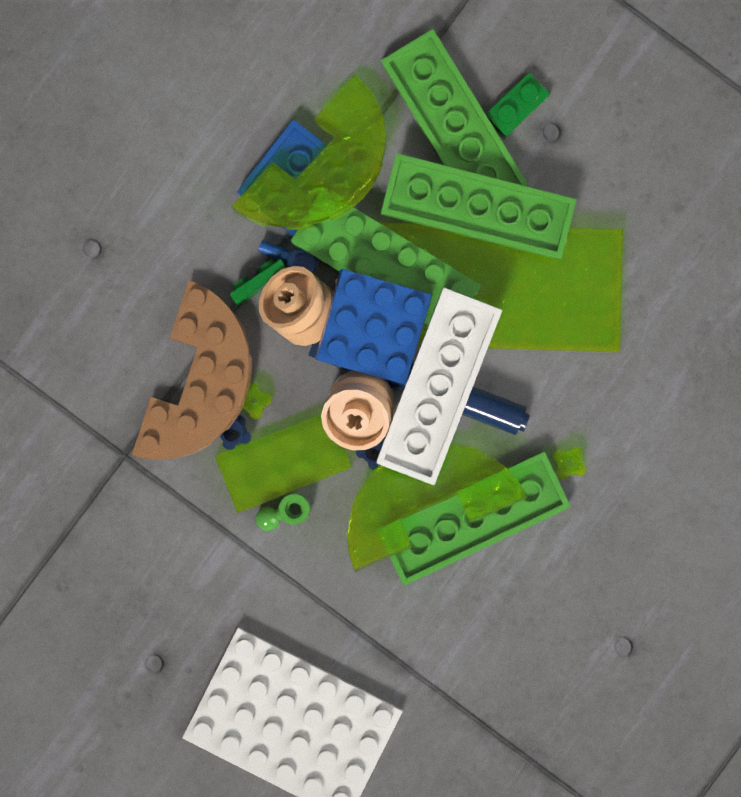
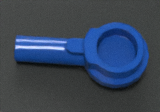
M262 240L258 249L261 253L278 260L281 259V261L288 264V267H304L313 274L318 267V259L300 248L291 252Z

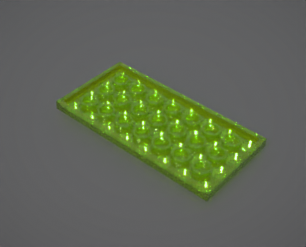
M379 222L481 284L474 299L502 310L488 349L620 352L623 229L569 228L562 259L557 260L416 223ZM423 324L417 347H421L428 328L426 324Z

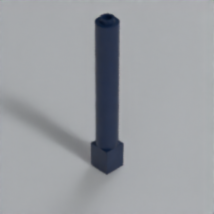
M320 341L312 344L308 354L309 357L315 359ZM412 363V365H411V368H410V371H409V375H410V373H411V370H412V367H413L414 363ZM333 365V366H335V367H338V368H340V369L347 370V371H349V372H350V371H354V370H350V369H347V368H343V367H340V366ZM384 379L391 388L401 392L404 391V384ZM474 386L462 413L466 417L516 435L518 430L524 432L530 417L529 414L525 413L526 406Z

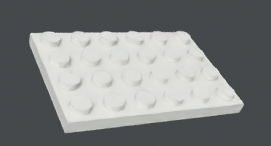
M238 627L182 738L297 797H360L403 709Z

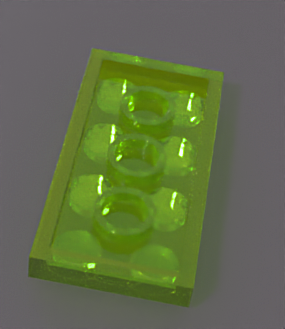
M321 414L215 456L237 514L352 468L344 447L336 444L325 432L322 426Z

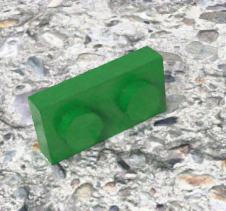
M529 72L486 113V116L491 124L506 138L551 94Z
M271 259L258 268L260 274L251 280L246 276L232 286L234 291L230 293L236 305L240 306L261 292L273 275L286 268L281 259L276 263Z

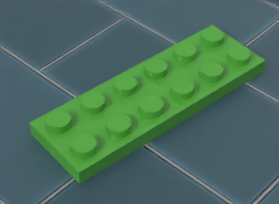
M434 29L381 60V65L443 165L529 187V184Z
M396 153L381 215L561 260L577 199Z
M324 189L320 192L291 240L292 244L338 272L342 268L431 294V300L424 320V324L429 326L443 288L474 299L481 287V284Z
M545 451L390 523L377 531L403 586L556 515L571 506Z

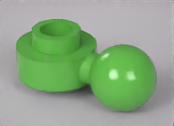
M290 494L281 500L279 508L276 510L272 507L261 508L256 514L255 521L257 526L263 531L274 530L282 520L288 524L297 525L308 519L311 506L305 496ZM293 503H297L301 507L298 515L291 512L290 508Z

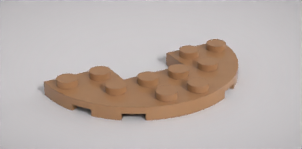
M188 280L170 335V339L197 347L179 405L150 397L132 452L133 456L153 460H172L186 455H193L207 448L225 430L232 426L248 396L252 377V356L249 353L245 329L238 316L220 296L193 281Z

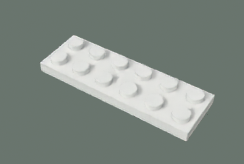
M443 288L378 455L377 464L435 485L502 313L501 309Z

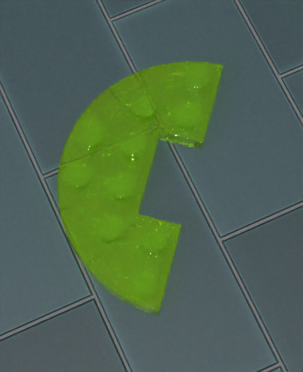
M354 75L314 118L316 124L333 136L334 139L309 166L294 179L273 162L231 206L235 213L252 223L264 227L270 225L286 227L287 230L311 228L312 224L329 218L332 221L352 209L365 197L376 182L383 167L382 161L385 155V148L387 147V133L383 114L377 99L363 81Z
M450 444L435 485L380 465L372 472V476L367 480L363 488L359 489L350 511L347 543L353 569L355 572L413 548L401 520L458 495L466 516L471 523L526 499V494L515 476L503 464L501 465L498 461L488 456L487 453L464 444L462 446Z

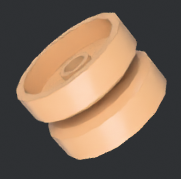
M291 266L277 272L266 283L259 298V313L266 324L294 345L307 346L314 344L321 339L334 291L306 268Z
M350 371L340 375L331 386L321 414L322 426L328 437L339 446L350 450H366L378 445L386 436L395 408L394 392L383 378L358 371Z

